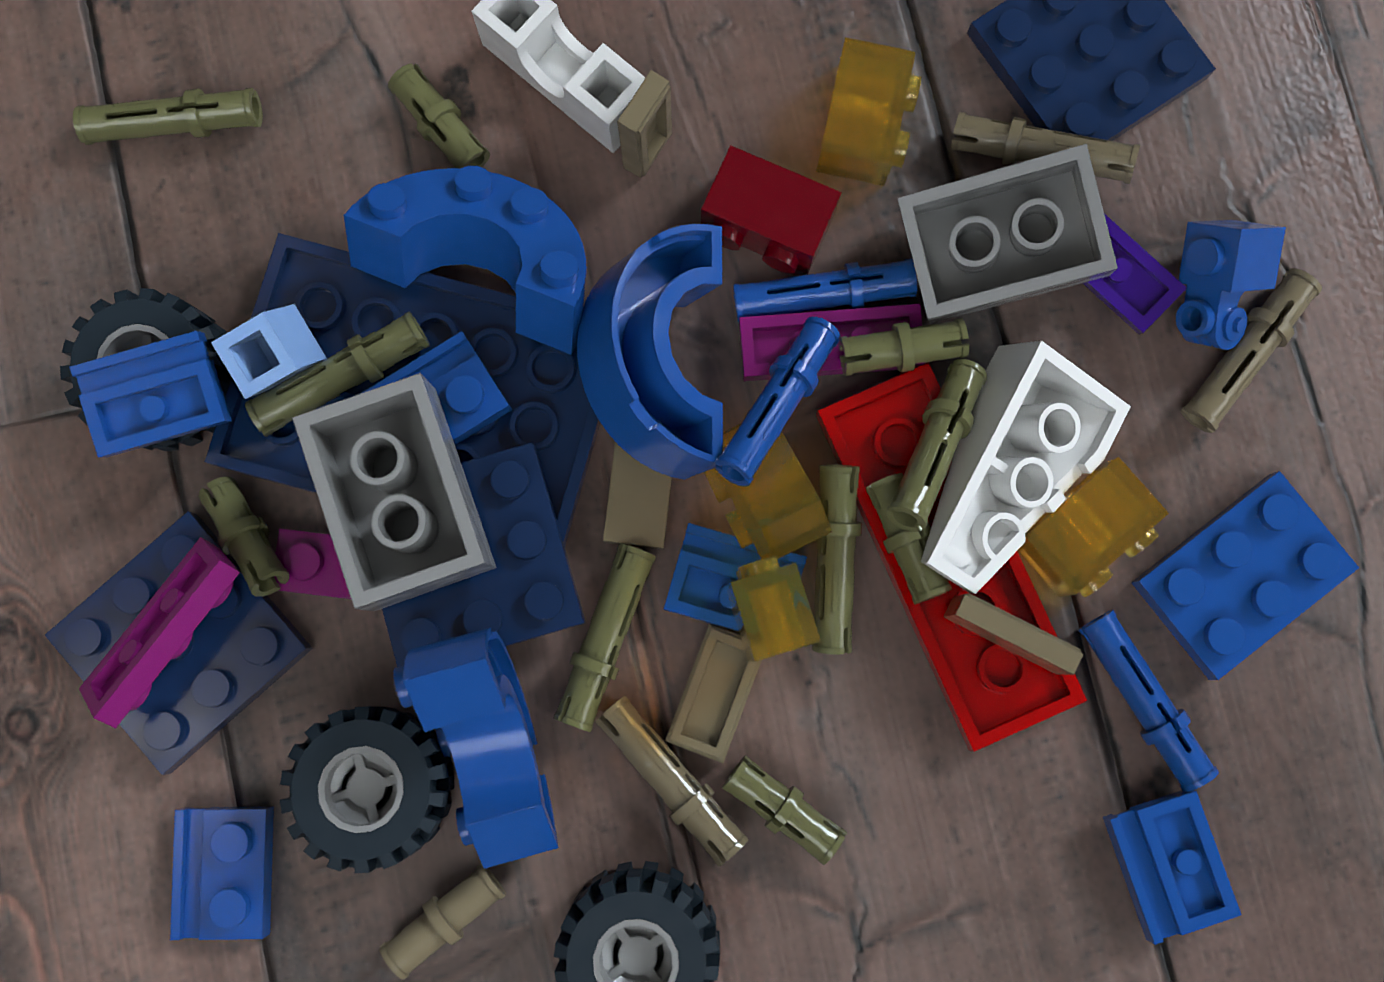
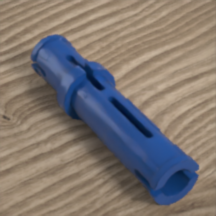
M909 258L904 261L859 267L858 262H850L844 264V270L791 276L740 285L739 283L733 284L737 320L739 323V317L801 313L849 305V309L864 308V303L903 297L913 298L917 294V277L914 262Z
M820 317L807 318L802 330L786 355L776 357L770 366L769 373L771 378L752 408L747 412L743 422L721 456H718L714 463L719 474L728 481L745 487L751 484L754 474L776 439L780 436L801 399L811 396L819 382L817 374L833 348L840 341L839 331L830 322Z
M1107 611L1079 628V633L1085 637L1109 674L1112 682L1144 728L1140 732L1146 745H1155L1179 782L1181 790L1183 792H1190L1212 781L1219 774V770L1216 766H1213L1187 725L1191 722L1190 717L1184 709L1177 710L1154 676L1148 663L1143 659L1120 624L1115 611Z

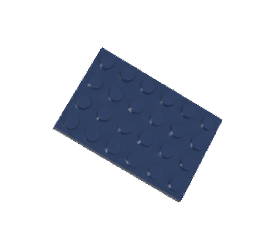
M278 233L251 319L264 311L295 304L326 358H329L347 347V340L359 334L363 338L410 311L430 344V347L412 356L410 355L383 371L384 378L375 383L367 380L318 408L359 395L462 331L512 410L455 445L460 462H466L533 442L537 448L565 547L600 426V421L589 403L580 377L577 345L572 355L515 333L516 296L427 272L420 274L411 284L403 288L351 267L348 251ZM231 378L225 400L232 422L215 427L204 462L216 467L317 494L294 421L265 437L262 431L260 432L256 428L245 407L246 401L258 395L245 399L235 381Z

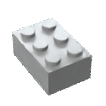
M1087 144L898 198L929 324L1110 276L1118 269Z
M421 373L293 417L355 609L377 611L496 568L437 391Z

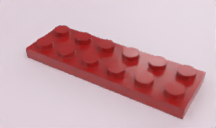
M926 363L915 368L913 371L903 373L817 411L816 417L838 465L860 466L857 507L969 751L975 752L1088 700L1075 674H1055L944 618L943 616L951 599L968 593L950 580L948 582L951 584L952 590L914 605L906 579L894 553H887L883 543L887 536L876 508H874L871 498L866 491V487L885 477L897 473H903L904 475L909 459L925 427L922 415L928 403L937 399L941 390L930 364ZM947 475L943 480V483L940 487L938 495L928 516V523H930L931 527L947 479ZM1018 551L976 594L970 593L1057 637Z

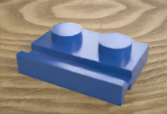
M193 331L69 367L72 376L77 378L81 394L78 396L98 458L111 457L232 422L214 362L210 360L205 342H207L204 332Z
M462 331L364 391L367 392L421 373L437 391L455 445L512 410Z
M688 523L664 610L783 644L807 557Z
M1181 790L1130 807L1127 811L1103 816L1146 940L1156 945L1164 942V938L1176 934L1185 935L1242 915L1197 791L1183 792Z
M274 806L184 807L175 810L170 940H181L183 938H199V940L263 939L270 935Z

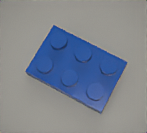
M1278 471L1266 476L1131 583L1208 680H1219L1359 569V566L1284 475Z

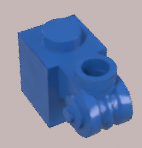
M1237 220L1187 222L1179 273V281L1182 284H1187L1184 303L1178 308L1176 313L1177 328L1186 341L1224 350H1230L1240 342L1247 327V315L1243 308L1237 307L1239 299L1245 291L1275 289L1286 227Z

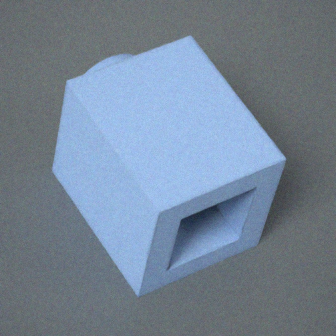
M295 304L264 311L211 342L245 399L273 389L285 380L327 359Z

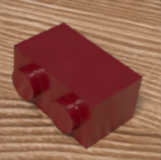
M730 145L701 208V224L721 226L722 247L737 251L742 246L763 255V262L775 270L787 274H793L798 270L808 275L836 213L842 192Z

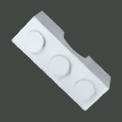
M481 0L471 12L482 45L614 153L620 146L617 120L645 77L604 43L594 53L584 47L566 28L560 18L558 6L552 0Z

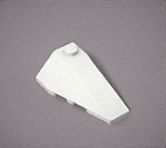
M1043 341L998 346L986 369L987 381L982 386L972 410L974 424L971 432L967 437L960 439L953 456L921 559V563L968 593L976 594L1025 543V533L1046 512L1054 513L1066 500L1064 493L1082 474H1091L1104 461L1131 407Z

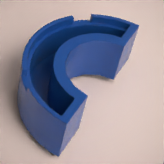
M479 166L434 169L405 175L387 183L378 184L372 187L366 195L354 203L344 214L351 267L403 288L411 284L420 274L440 266L466 264L488 269L505 279L516 292L515 333L572 355L577 345L578 328L584 307L586 255L580 235L572 221L543 191L516 179L488 172Z
M688 224L667 229L655 235L613 265L600 277L588 295L583 307L577 334V360L584 391L594 413L607 433L624 451L641 464L661 474L683 480L715 468L716 464L714 463L716 459L723 453V403L702 395L684 378L672 356L668 333L674 307H686L722 285V227L710 224Z
M491 628L409 650L406 654L404 665L394 668V682L397 695L404 708L414 707L424 732L436 729L438 743L444 757H453L463 801V807L456 808V822L463 845H474L484 869L557 849L558 840L545 774L539 775L533 745L538 744L535 730L516 670L497 631L491 632Z

